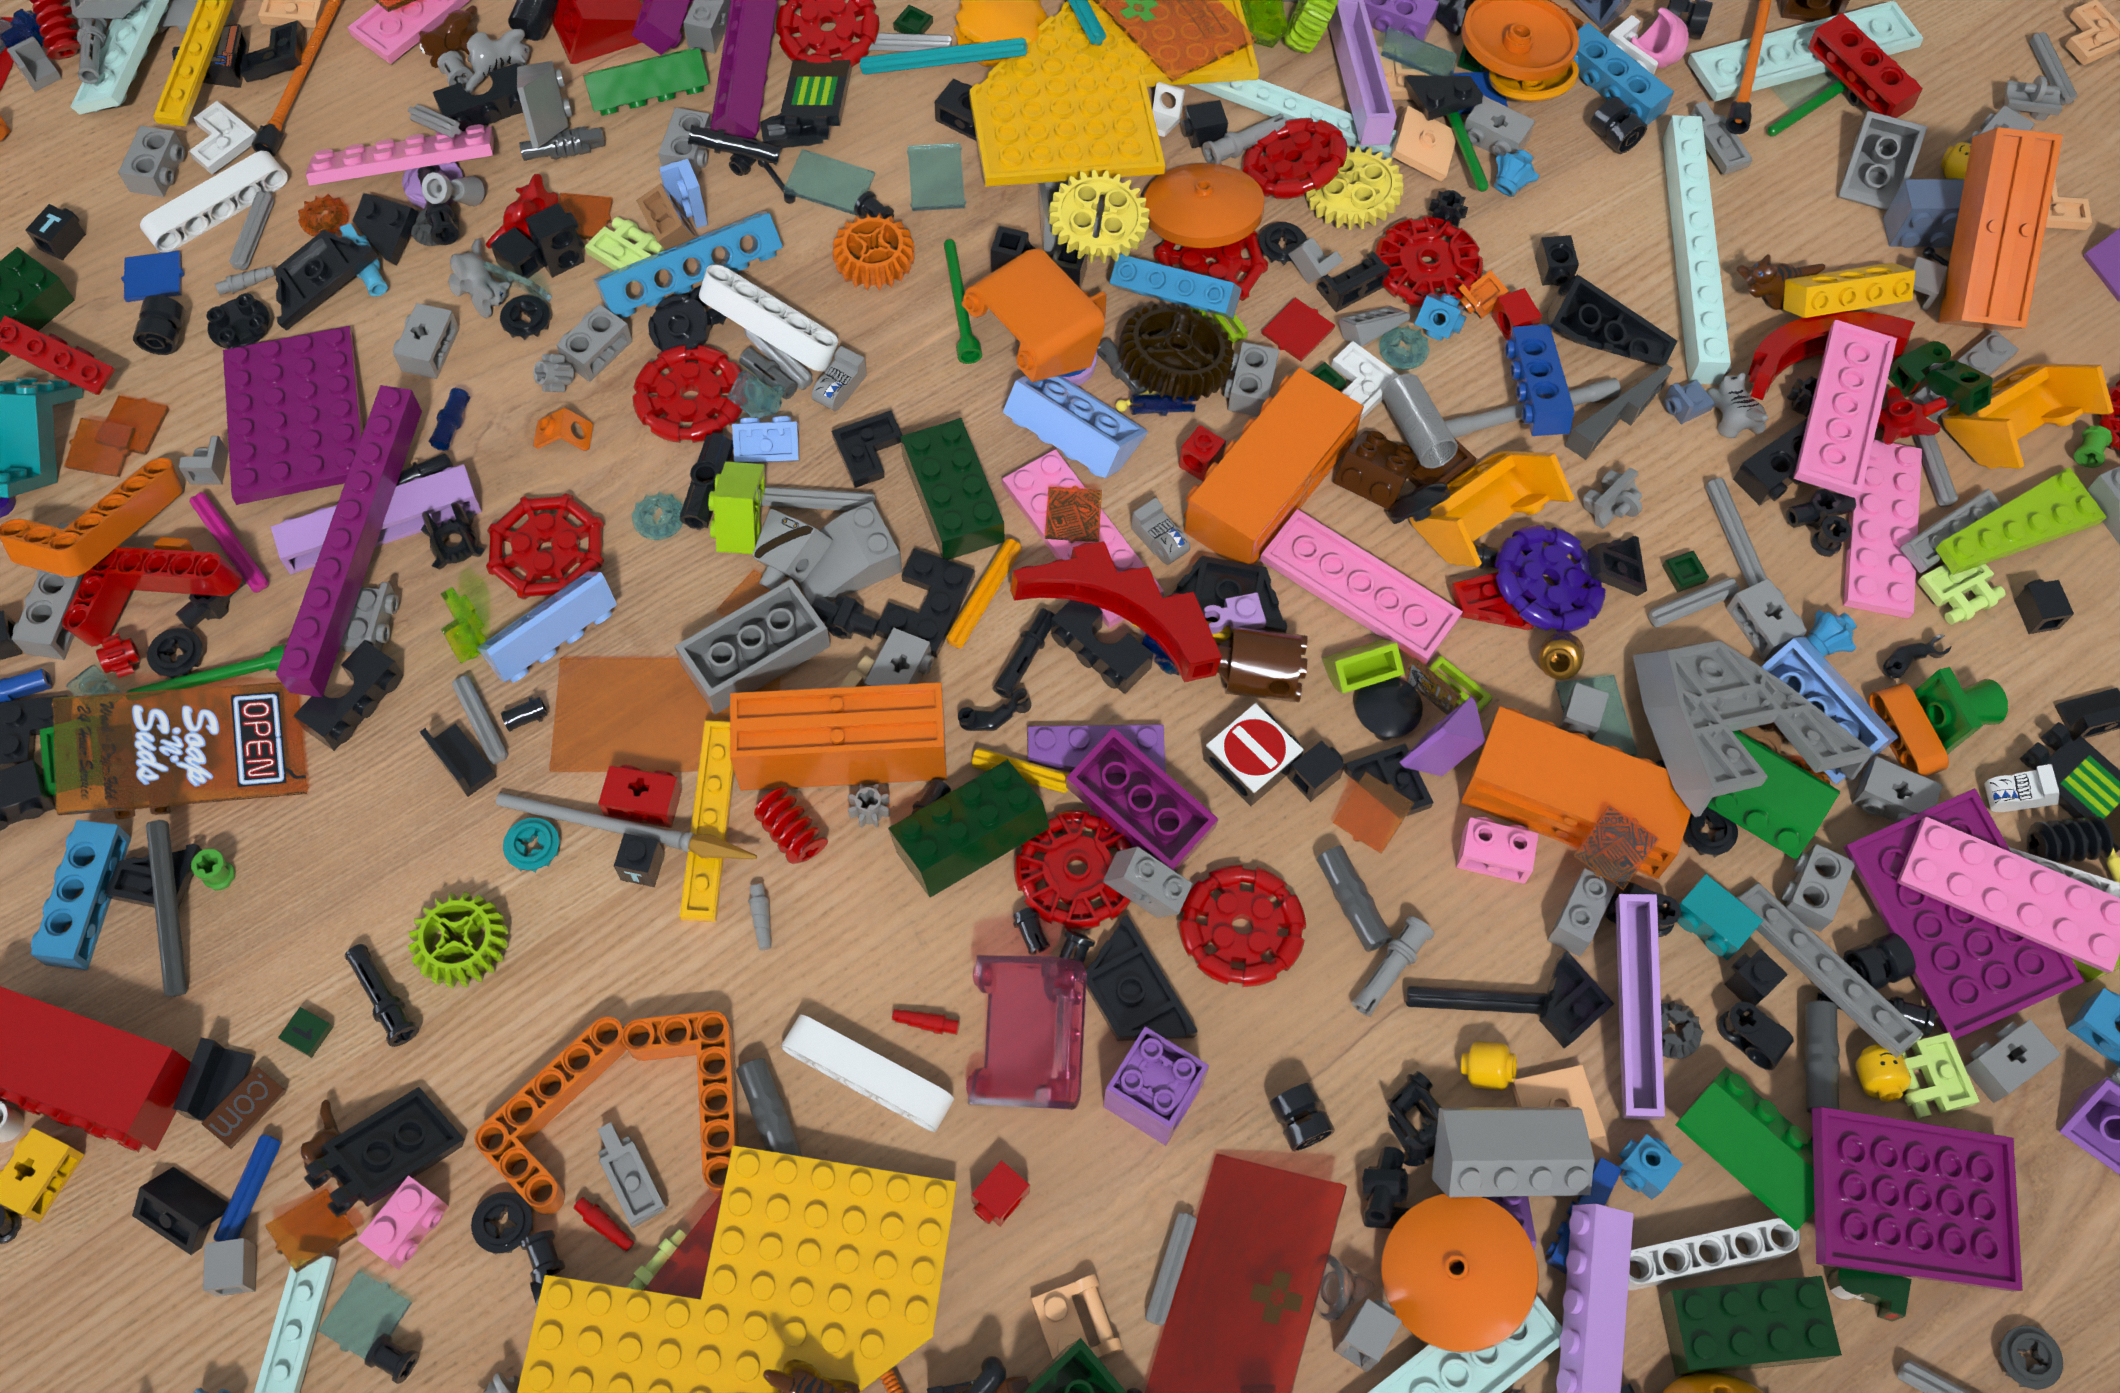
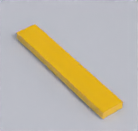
M234 0L197 1L155 109L153 118L156 123L186 127Z
M705 720L690 830L694 835L711 834L725 842L727 840L735 774L730 759V722ZM691 851L687 853L679 915L681 920L717 921L724 858H701Z

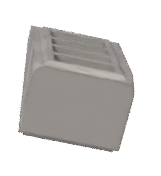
M1388 306L1339 319L1343 339L1349 342L1354 341L1362 347L1408 321L1410 315L1408 312Z

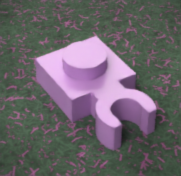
M1258 593L1226 598L1224 602L1225 608L1217 605H1210L1204 608L1203 614L1205 618L1215 617L1218 619L1217 622L1208 624L1212 634L1219 633L1225 626H1230L1231 630L1233 627L1259 629L1264 628L1266 624Z

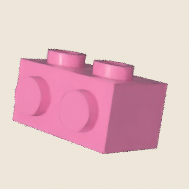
M1469 817L1463 829L1456 868L1525 884L1533 872L1539 833L1530 832L1528 828L1520 825L1505 826L1496 824L1492 819L1486 817Z
M407 1176L357 1240L399 1270L415 1254L418 1245L428 1232L437 1226L449 1206L413 1178Z

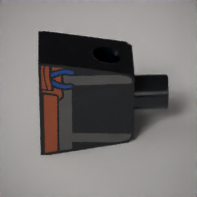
M240 24L224 26L203 83L241 88L243 76L241 75L242 55L248 54L250 45ZM173 47L172 56L174 61L180 47Z

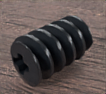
M2099 816L2062 819L2061 821L2050 820L2047 823L2035 822L2031 825L2027 834V851L2029 854L2057 863L2059 860L2062 863H2070L2072 859L2077 862H2081L2086 858L2088 860H2096L2100 855L2108 858L2113 850L2112 831L2106 821Z

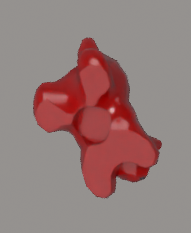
M534 174L529 185L516 188V192L520 196L515 202L506 207L503 225L487 241V248L491 249L490 244L513 227L520 231L528 240L532 241L525 218L558 203V195L555 192L548 193L545 190L540 174Z

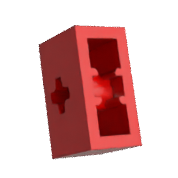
M621 765V767L609 766L598 804L604 816L672 828L682 789L678 778L667 771L656 770L654 773L641 771L632 765Z

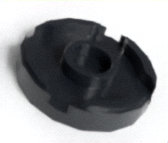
M676 295L666 298L656 306L653 317L650 316L648 322L649 336L653 344L661 351L680 345H686V350L698 348V345H704L708 340L711 330L710 317L705 307L689 296Z

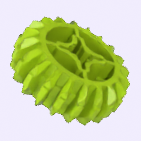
M1299 0L1288 23L1284 37L1285 44L1290 46L1291 49L1304 54L1313 51L1330 23L1338 0Z
M464 891L458 900L457 896L450 892L448 902L445 903L440 898H435L437 907L431 910L429 907L423 906V912L426 914V917L424 919L414 918V924L419 929L409 931V937L412 941H415L408 945L411 954L415 955L412 958L413 964L420 968V973L425 978L431 977L432 982L436 985H440L445 981L447 987L453 989L459 980L463 987L468 988L470 978L472 977L477 982H482L483 976L480 973L484 970H487L488 973H494L495 969L491 963L493 961L503 962L504 957L498 950L508 948V942L503 938L509 933L508 928L502 925L505 918L500 912H496L497 908L492 902L486 903L483 896L477 895L472 900L470 893ZM464 917L460 921L450 922L456 918ZM485 927V938L478 950L476 948V941L482 935L480 931ZM440 930L442 936L440 941L435 945L437 949L433 952V942L436 934ZM450 933L454 934L457 938L463 939L468 947H465L461 942L455 941ZM458 958H468L465 961L453 963Z

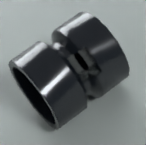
M1670 0L1667 9L1679 18L1681 12H1688L1686 20L1682 19V21L1688 28L1689 37L1701 40L1713 2L1705 0H1695L1693 2H1690V0Z
M1614 97L1606 101L1595 112L1590 125L1601 137H1607V143L1618 154H1623L1631 150L1643 138L1647 131V124L1637 114H1630L1631 108L1619 97Z
M161 295L147 296L143 300L139 314L140 320L136 324L133 335L134 343L149 353L157 355L174 353L180 336L179 331L182 329L186 313L183 305L169 297Z
M1889 933L1874 939L1870 944L1864 943L1851 948L1844 953L1843 960L1875 990L1888 985V982L1895 983L1912 976L1916 969L1915 959L1910 947L1896 933Z
M1310 1082L1281 1093L1269 1103L1277 1122L1286 1125L1283 1134L1293 1152L1315 1145L1335 1132L1327 1112L1318 1109L1321 1100L1313 1084ZM1310 1115V1120L1297 1125V1120Z

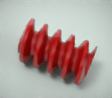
M30 0L33 3V12L37 15L36 22L40 26V35L44 38L43 45L48 49L46 52L47 57L60 60L74 56L77 50L81 49V45L78 40H74V38H77L78 29H70V27L77 25V19L67 17L72 14V9L70 6H63L69 3L70 0Z
M781 787L771 791L762 798L755 808L754 816L757 821L762 822L763 829L770 833L771 840L778 843L777 846L780 852L786 853L787 861L791 864H798L820 853L828 844V839L821 837L815 840L820 833L819 827L815 826L807 830L812 823V818L806 816L799 819L804 813L803 806L792 808L797 801L796 797L793 795L785 797L788 788Z

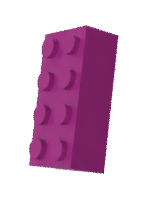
M1112 728L1066 777V788L1099 817L1104 818L1115 831L1123 834L1133 847L1138 846L1175 872L1217 826L1218 818L1115 728Z

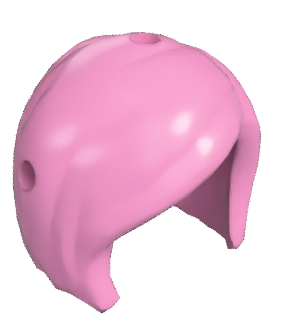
M1660 7L1658 9L1659 15L1652 26L1641 37L1636 39L1633 36L1629 42L1658 62L1657 68H1665L1678 62L1683 57L1688 47L1689 33L1682 19L1670 10Z

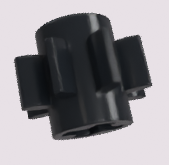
M1454 190L1438 192L1437 198L1431 200L1429 211L1433 212L1432 217L1444 219L1443 225L1447 221H1451L1452 226L1458 227L1461 218L1466 217L1468 207L1463 206L1465 196L1462 197Z
M1811 376L1804 382L1799 378L1796 380L1787 395V399L1792 400L1793 411L1795 410L1805 417L1809 415L1818 379Z

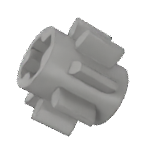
M543 354V361H538L533 369L536 383L543 385V392H565V386L570 385L573 381L574 370L569 362H564L565 355Z
M860 784V790L857 794H849L848 796L849 803L853 805L848 809L849 817L854 818L858 816L861 828L865 824H873L877 828L879 827L878 821L882 816H890L889 809L885 806L890 803L889 795L883 794L880 796L878 784H875L873 788L864 787Z

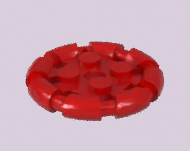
M788 0L785 5L780 6L776 18V34L780 36L779 45L792 62L793 60H807V62L827 63L832 62L831 60H850L851 67L860 62L862 57L869 54V47L872 43L875 44L878 37L880 22L879 16L875 14L876 5L873 0H849L847 4L845 0ZM797 8L801 9V16L794 13ZM864 15L862 20L856 21V17ZM832 22L836 25L831 31L821 30V26L824 23ZM799 32H800V35H801V36H799V37H794V36H792L791 34H795V33H799ZM854 36L860 39L859 42H851ZM810 48L816 51L811 55L807 54ZM842 54V56L830 58L832 55Z
M1312 118L1287 120L1285 122L1286 126L1277 132L1276 130L1272 131L1269 135L1256 141L1258 143L1252 146L1251 149L1246 150L1242 160V171L1251 176L1260 185L1265 197L1273 195L1276 199H1293L1305 196L1304 193L1313 189L1318 191L1329 184L1338 175V168L1343 167L1345 164L1348 146L1342 132L1335 125L1322 119L1318 122H1313Z
M1422 216L1419 220L1409 218L1391 226L1385 232V238H1380L1375 248V253L1384 264L1390 267L1391 264L1398 263V266L1390 267L1389 275L1382 283L1383 287L1395 298L1400 296L1406 300L1405 304L1417 308L1422 307L1426 296L1430 293L1440 297L1443 293L1461 299L1463 294L1458 287L1464 284L1470 291V286L1480 279L1483 274V258L1478 254L1480 248L1473 237L1462 227L1458 229L1452 226L1451 221H1447L1443 225L1444 219L1431 216ZM1444 236L1449 237L1451 239L1450 243L1446 242L1442 238ZM1431 257L1436 263H1425L1422 258ZM1456 275H1459L1460 277L1463 278V280H1461V279H1459V278H1457V277H1455V276H1456ZM1441 287L1442 293L1434 292V289Z
M680 345L664 350L657 354L658 358L652 363L648 361L635 379L633 388L636 394L632 396L637 417L643 425H648L651 428L650 430L653 434L671 442L681 443V440H692V443L704 441L706 435H711L712 433L722 434L723 428L727 425L732 426L737 421L746 402L743 394L747 390V386L740 367L736 362H730L727 354L709 346L698 345V348L686 350V345ZM666 368L670 372L663 377L660 372ZM721 370L722 374L716 377L714 374ZM688 391L698 393L697 397L692 400L682 398ZM649 393H657L658 397H650ZM722 394H730L727 397H722ZM663 413H664V415L666 416V418H664V417L658 418V417H660ZM717 414L718 417L713 419L712 417ZM682 422H693L692 427L682 428Z
M1067 810L1055 813V817L1048 820L1049 829L1020 845L1022 847L1020 855L1015 856L1014 876L1017 889L1024 893L1026 897L1024 902L1028 908L1033 907L1034 912H1039V918L1049 924H1052L1054 921L1065 925V929L1085 930L1099 927V922L1108 918L1111 920L1115 919L1131 903V900L1103 883L1115 855L1111 857L1108 848L1116 847L1118 851H1122L1132 847L1123 834L1115 831L1104 818L1090 815V811ZM1085 828L1097 831L1094 839L1082 836ZM1059 830L1065 833V835L1057 839L1052 834ZM1038 852L1046 853L1043 861L1034 859V854ZM1072 861H1082L1086 864L1087 871L1082 875H1074L1069 872L1068 865ZM1044 879L1047 887L1038 891L1035 884ZM1100 897L1103 905L1093 909L1089 901ZM1059 900L1064 904L1071 905L1070 910L1066 911L1057 908Z
M1243 864L1217 868L1209 872L1207 879L1202 882L1198 880L1189 890L1181 908L1183 919L1179 921V934L1182 945L1188 957L1193 956L1197 961V968L1208 977L1226 985L1229 982L1240 983L1242 987H1254L1269 983L1277 979L1276 975L1282 970L1288 971L1297 961L1303 950L1305 940L1302 938V932L1306 929V918L1299 898L1296 894L1292 895L1287 890V883L1283 879L1260 867H1256V870L1245 869ZM1241 882L1254 884L1253 893L1240 891ZM1215 889L1221 892L1217 901L1210 895ZM1273 897H1276L1282 904L1275 910L1270 901ZM1197 916L1208 917L1207 924L1200 925L1197 923ZM1237 919H1245L1251 924L1252 930L1247 934H1239L1233 929L1232 923ZM1278 928L1288 929V936H1277ZM1212 942L1218 951L1209 955L1203 947ZM1267 951H1269V953L1274 958L1269 963L1263 961V959L1260 957ZM1231 961L1244 963V970L1231 968Z

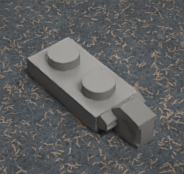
M1706 101L1695 104L1690 116H1702L1705 147L1722 174L1726 175L1749 167L1752 157L1737 134L1730 133L1726 129V117L1724 115H1714Z
M611 1122L597 1129L606 1147L598 1152L600 1156L599 1161L630 1226L635 1228L666 1211L667 1208L630 1137L627 1136L620 1139Z

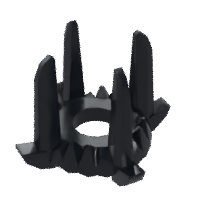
M456 502L451 503L456 517L455 521L449 519L448 522L442 521L441 525L436 526L427 511L422 513L425 524L421 531L430 537V550L436 558L431 566L439 570L447 564H456L465 561L471 556L481 557L485 551L484 548L478 547L477 533L471 527L474 513L467 511L465 514L460 504ZM450 534L461 535L462 540L458 545L454 547L444 545L445 538Z
M1416 1086L1415 1090L1428 1109L1420 1102L1416 1104V1107L1428 1125L1423 1122V1129H1420L1419 1132L1394 1102H1389V1107L1395 1118L1393 1115L1389 1116L1390 1128L1409 1156V1159L1404 1161V1164L1415 1167L1425 1164L1424 1160L1432 1157L1435 1152L1439 1108H1442L1433 1096L1421 1086Z

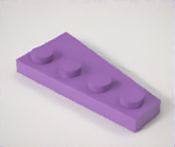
M1164 725L1028 726V762L1072 772L1112 728H1115L1166 773Z

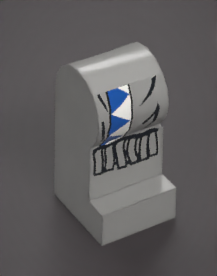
M840 346L834 354L835 360L826 370L825 375L818 379L812 391V400L833 411H837L843 406L867 376L865 358L843 346Z
M1155 497L1133 512L1131 529L1154 555H1157L1163 563L1169 565L1189 552L1190 544L1183 531L1176 527L1163 512L1164 506Z

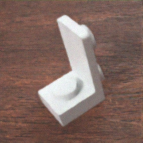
M1631 15L1609 34L1608 39L1654 75L1658 62L1629 42L1633 36L1636 39L1638 38L1636 33L1641 22Z

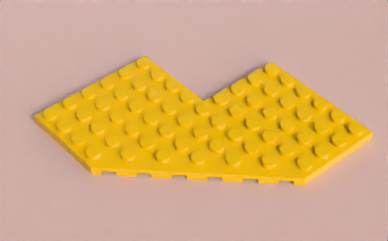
M1087 0L1106 34V39L1099 46L1090 43L1069 2L1066 1L1058 14L1055 16L1051 15L1037 28L1039 32L1037 40L1032 43L1031 39L1026 38L1028 45L1027 55L1011 57L1006 61H1000L988 72V78L981 84L976 83L970 89L969 100L985 187L1069 181L1070 176L1079 180L1080 172L1083 171L1087 177H1091L1093 170H1096L1098 177H1103L1104 172L1107 170L1109 178H1114L1117 174H1120L1121 177L1164 174L1166 165L1147 87H1155L1158 82L1168 85L1258 80L1259 67L1240 0H1203L1217 17L1226 33H1224L1215 17L1201 0H1179L1197 22L1206 38L1177 0H1172L1169 6L1163 0H1155L1159 5L1148 10L1156 18L1147 22L1139 15L1127 19L1120 12L1130 7L1125 0ZM1134 4V6L1139 7H1132L1136 12L1140 10V7L1141 9L1145 8L1142 7V4Z
M732 1145L701 1300L545 1275L517 1393H776L777 1388L771 1386L764 1379L763 1373L768 1369L784 1372V1364L793 1359L812 1364L823 1377L852 1381L858 1384L861 1392L933 1337L957 1182Z

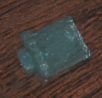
M745 370L739 372L727 398L751 417L760 419L774 415L779 410L782 404L780 399L785 389L780 385L769 388L749 371Z
M90 665L66 685L85 707L90 708L91 713L97 719L104 714L100 711L105 709L100 705L101 703L111 707L109 701L115 705L125 697L95 665Z

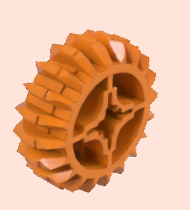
M867 212L865 219L855 216L854 223L845 221L844 229H838L837 238L833 242L834 252H832L838 273L843 274L846 282L852 280L855 288L864 284L867 291L871 286H876L880 291L883 284H887L892 288L894 280L902 282L904 274H909L915 259V246L909 229H904L902 221L895 223L892 215L887 219H883L881 213L877 217H871ZM851 253L856 254L860 260L854 258Z

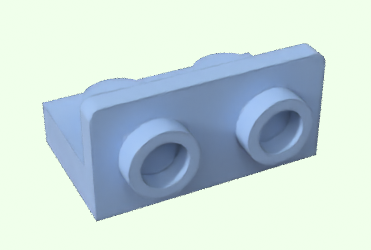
M689 160L672 162L660 167L659 171L663 186L679 202L686 217H692L696 228L708 225L700 186Z
M773 417L771 423H760L759 418H741L740 424H732L734 462L767 463L799 461V424L792 422L791 417Z

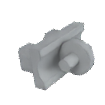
M2037 76L2033 83L2007 81L2004 86L2005 100L2003 106H2007L2018 114L2021 111L2030 112V116L2034 120L2045 121L2050 114L2059 115L2062 111V105L2060 104L2061 87L2047 85L2046 76Z
M1629 468L1624 474L1610 470L1602 480V489L1606 491L1604 494L1591 489L1584 495V509L1595 515L1596 526L1604 529L1616 516L1620 518L1624 515L1636 517L1642 511V504L1639 501L1642 498V494L1635 485L1638 471Z

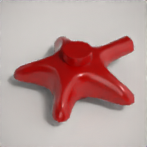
M1898 387L1889 388L1887 392V406L1881 409L1877 428L1884 431L1883 441L1885 444L1891 445L1898 438H1906L1911 435L1931 436L1940 432V426L1926 417L1947 408V402L1944 397L1941 396L1925 404H1916L1913 401L1906 400Z

